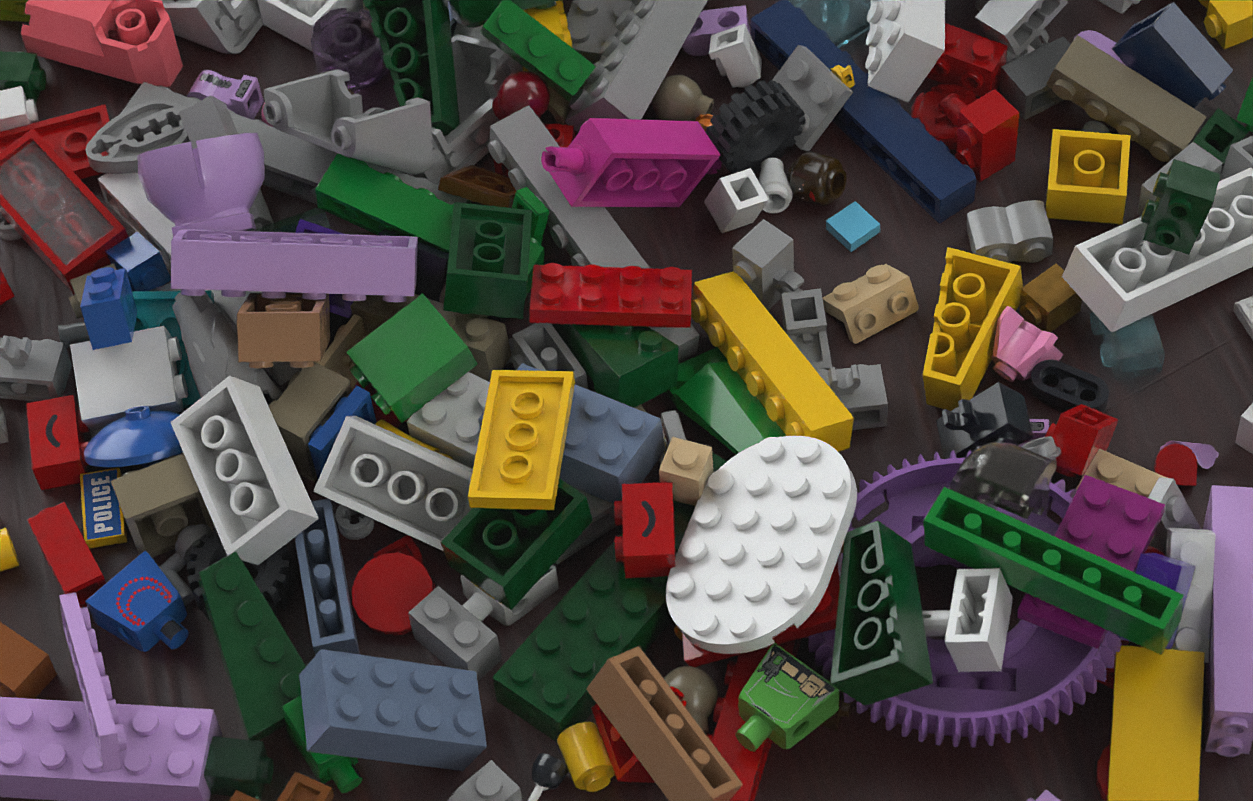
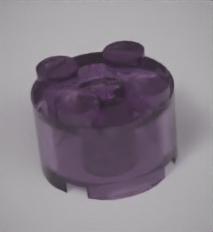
M338 8L326 13L317 20L313 27L314 33L311 39V47L317 73L322 74L326 71L329 72L337 69L349 73V81H345V85L357 94L360 90L367 89L376 84L382 77L388 74L389 70L386 68L382 57L384 52L379 38L375 36L371 25L373 21L370 12L358 8L359 12H347V8Z

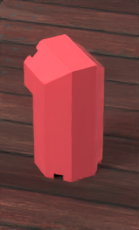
M28 0L26 3L24 14L31 15L29 25L22 24L21 36L27 53H35L39 57L136 84L147 82L155 86L171 87L183 67L171 20L164 9L162 0Z

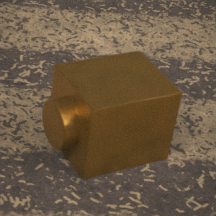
M1054 264L1021 288L1019 312L1025 321L1033 324L1041 331L1052 332L1081 311L1082 299L1062 278L1064 270L1057 264Z

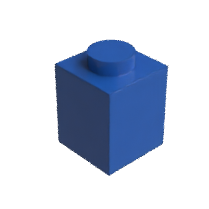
M139 232L134 233L106 251L110 263H114L116 270L126 268L132 292L150 291L171 281L160 251Z

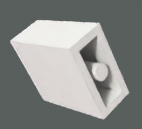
M164 326L135 331L132 342L93 350L90 341L70 345L81 420L90 430L104 428L109 423L125 417L126 410L137 406H149L150 411H171L174 413L184 411L182 398L188 397L187 385L184 375H178L176 361L182 359L181 348L178 338L172 337Z

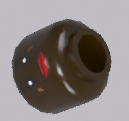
M815 152L803 153L796 162L791 164L788 171V181L794 196L819 205H828L843 194L847 183L846 172L843 170V166L838 159Z

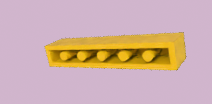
M733 271L694 282L691 300L692 319L696 323L699 322L708 334L712 345L720 349L727 358L730 368L733 371H737L744 380L750 394L756 396L765 407L769 418L774 422L776 421L786 436L816 438L831 445L838 452L849 449L854 417L743 279Z

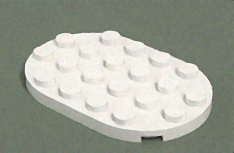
M807 436L768 437L760 443L738 453L719 470L711 474L701 498L697 501L676 554L675 567L671 568L666 585V601L669 613L675 624L690 642L714 653L738 654L755 651L775 643L772 637L783 632L792 624H795L798 628L819 605L831 579L857 501V488L854 476L844 458L835 448L824 441Z

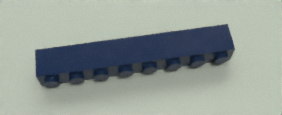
M780 0L750 19L751 38L756 48L778 70L782 68L798 45L807 47L830 70L837 65L843 68L848 65L851 66L855 85L849 89L853 93L832 121L939 224L975 201L976 176L973 170L968 165L961 164L951 154L944 142L937 141L928 133L924 124L918 118L911 117L902 108L896 97L889 96L882 91L868 86V73H865L855 64L848 52L841 51L823 29H818L810 22L801 8L794 7L788 0Z

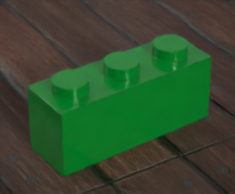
M502 0L479 32L528 71L540 76L549 87L567 101L574 97L596 67L511 0Z

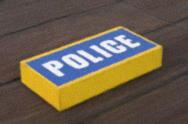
M120 468L80 474L84 540L89 549L127 542L126 521L111 484L112 480L122 477Z

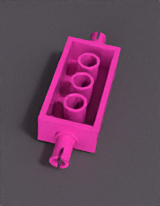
M589 118L580 127L579 133L568 147H546L547 152L543 151L541 157L543 168L550 173L571 207H680L705 174H716V169L720 170L722 164L719 160L721 154L698 121Z

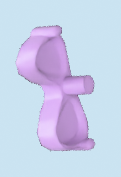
M1169 441L1160 447L1161 450L1169 444L1185 445L1194 452L1197 463L1201 468L1205 469L1213 466L1215 459L1219 456L1214 447L1208 444Z

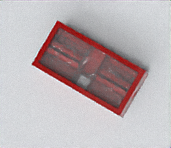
M33 128L0 152V214L13 226L65 286L75 294L70 280L111 265L106 251L129 237L125 227Z

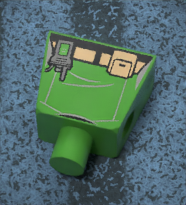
M773 643L739 695V715L746 722L735 733L736 738L746 749L753 752L767 738L782 749H790L839 710V689L831 685L829 681L779 645Z

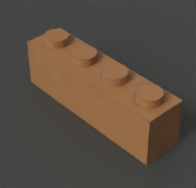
M638 646L607 660L587 687V691L669 801H729L743 785L642 649Z

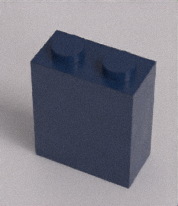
M1174 2L1132 25L1111 48L1127 67L1192 108L1200 104L1205 97L1208 101L1217 97L1226 88L1224 80L1233 71L1230 65Z

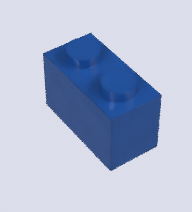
M105 267L92 272L91 275L86 277L80 305L92 349L96 350L132 342L138 310L126 268L114 270L112 267Z

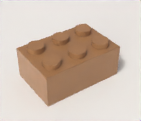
M250 293L237 312L238 362H249L250 368H270L274 366V362H290V367L293 368L313 367L314 361L322 360L330 341L329 294H326V299L309 300L302 298V293H286L285 298H264L262 293Z

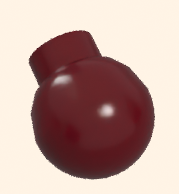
M518 71L510 74L500 85L498 96L493 100L492 108L494 114L499 120H502L529 105L538 118L542 117L550 102L548 86L540 76L533 72Z

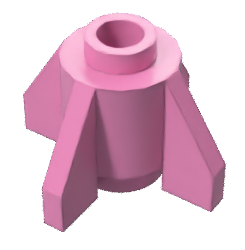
M1006 306L997 319L993 355L991 356V359L996 364L993 369L1010 382H1013L1015 378L1024 381L1031 377L1032 370L1038 363L1044 360L1059 361L1064 354L1053 345L1058 339L1055 334L1041 331L1033 324L1023 321L1024 318L1013 308Z

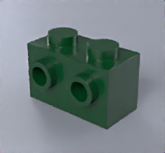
M1173 159L1168 173L1160 172L1152 193V195L1157 196L1155 201L1148 199L1140 221L1147 224L1143 240L1189 255L1214 203L1220 174Z

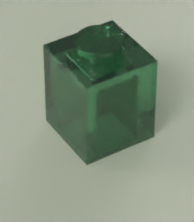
M212 736L203 775L211 794L233 796L235 791L238 790L255 799H261L264 784H270L272 780L274 764L273 759L268 758L263 741Z

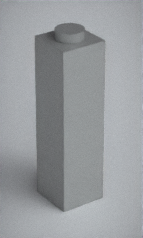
M209 96L179 112L193 148H197V140L238 134L226 103L213 96ZM259 190L253 205L249 209V213L253 214L256 230L253 231L264 232L263 229L274 224L262 192Z

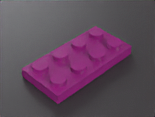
M1085 475L1055 537L1135 573L1140 554L1146 552L1162 519L1165 504ZM1028 593L1025 594L1018 608L1017 618L1096 649L1100 648L1108 631Z

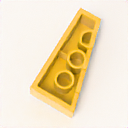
M947 247L946 265L940 282L941 291L934 313L933 332L930 334L923 370V382L927 404L952 411L959 406V400H970L973 398L992 360L997 319L1006 306L1017 311L1020 305L1023 282L1021 266Z

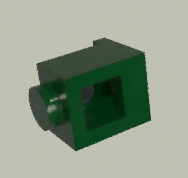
M1217 108L1192 142L1223 162V166L1230 146L1241 141L1249 130Z

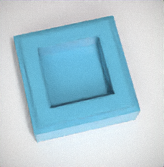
M854 201L826 220V230L852 252L880 233V223Z

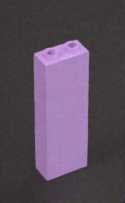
M1212 485L1203 530H1211L1216 534L1209 662L1204 663L1205 751L1217 752L1222 756L1233 757L1240 754H1249L1253 741V488Z

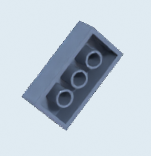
M523 363L517 369L541 371ZM575 384L559 478L572 487L614 504V501H622V484L642 483L665 451L661 418ZM483 412V414H482V415L479 417V419H478L479 425H480V430H481V425H482V420H483L484 412Z
M321 649L299 675L307 752L464 771L487 747L476 671Z

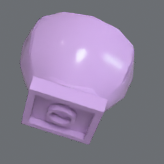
M243 133L197 140V148L192 149V143L187 142L147 151L137 156L138 176L147 200L168 220L175 224L174 227H171L173 238L180 229L256 230L253 214L249 213V209L253 205L265 179L264 151L258 133Z

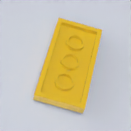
M492 370L468 492L470 508L554 510L575 387L573 371Z

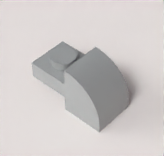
M821 288L781 293L782 320L785 333L815 370H829L832 367L826 333L827 323Z

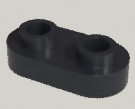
M1044 360L1038 363L1032 370L1030 387L1033 394L1039 399L1065 410H1070L1080 404L1100 412L1106 409L1109 389L1101 378L1057 360ZM1047 383H1052V384H1055L1056 386H1055V387H1050V386H1047V385H1045V384H1047ZM1089 398L1093 401H1084L1082 399Z

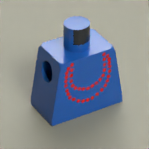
M146 551L141 553L86 600L91 616L98 626L141 652L148 651L160 640L170 649H176L188 637V630L180 624L187 616L182 598Z

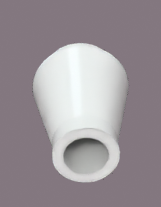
M767 158L761 163V172L758 180L769 198V201L762 210L768 213H779L788 207L793 198V192L784 172L782 161L777 158Z

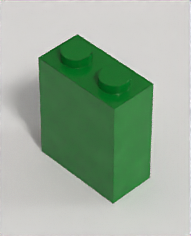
M423 293L346 352L354 364L349 371L363 389L370 384L376 392L371 398L385 416L393 412L401 423L478 365L468 346Z

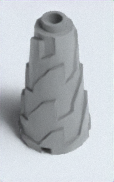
M179 292L175 296L176 302L172 308L181 330L190 369L200 397L202 398L228 376H233L259 386L268 406L272 401L278 400L283 393L269 378L263 368H250L249 362H238V336L222 311H218L207 293L205 292V295L187 296Z

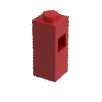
M63 502L54 507L43 509L37 515L27 519L63 594L76 592L80 608L87 607L86 600L104 586L106 581L68 507Z

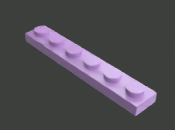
M76 592L59 595L63 631L103 772L121 769L119 751L127 750L123 724H119L116 700L112 699L109 677L105 675L102 654L98 652L95 630L91 629L88 607L80 608Z

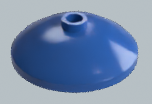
M149 406L130 408L125 411V417L109 423L89 441L84 450V457L86 463L92 466L122 467L153 462L180 454L183 451L170 423L180 414L171 411H150Z

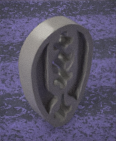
M155 99L140 103L124 111L104 125L88 142L86 154L90 166L99 173H137V156L139 154L190 142L179 112L185 108L174 101ZM176 123L178 127L172 128L171 124ZM158 129L162 133L155 135L152 131ZM141 137L143 141L137 142L136 138ZM106 151L108 155L102 157L100 153Z

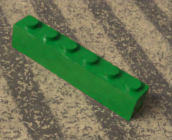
M337 153L315 189L318 208L376 235L388 229L403 236L418 237V242L449 254L454 204L451 205L437 199L435 194L425 188H413L403 183L399 177L392 173H381L370 168L364 161L351 157L348 158ZM530 237L526 296L532 288L534 265H544V247L532 237Z
M946 487L942 489L923 520L924 543L926 547L974 569L1000 568L1006 584L1162 655L1181 621L1183 594Z

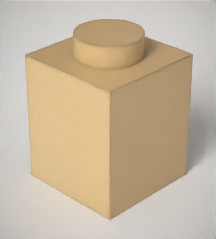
M672 437L659 469L660 482H672L674 501L696 506L708 483L709 477L713 473L712 447Z

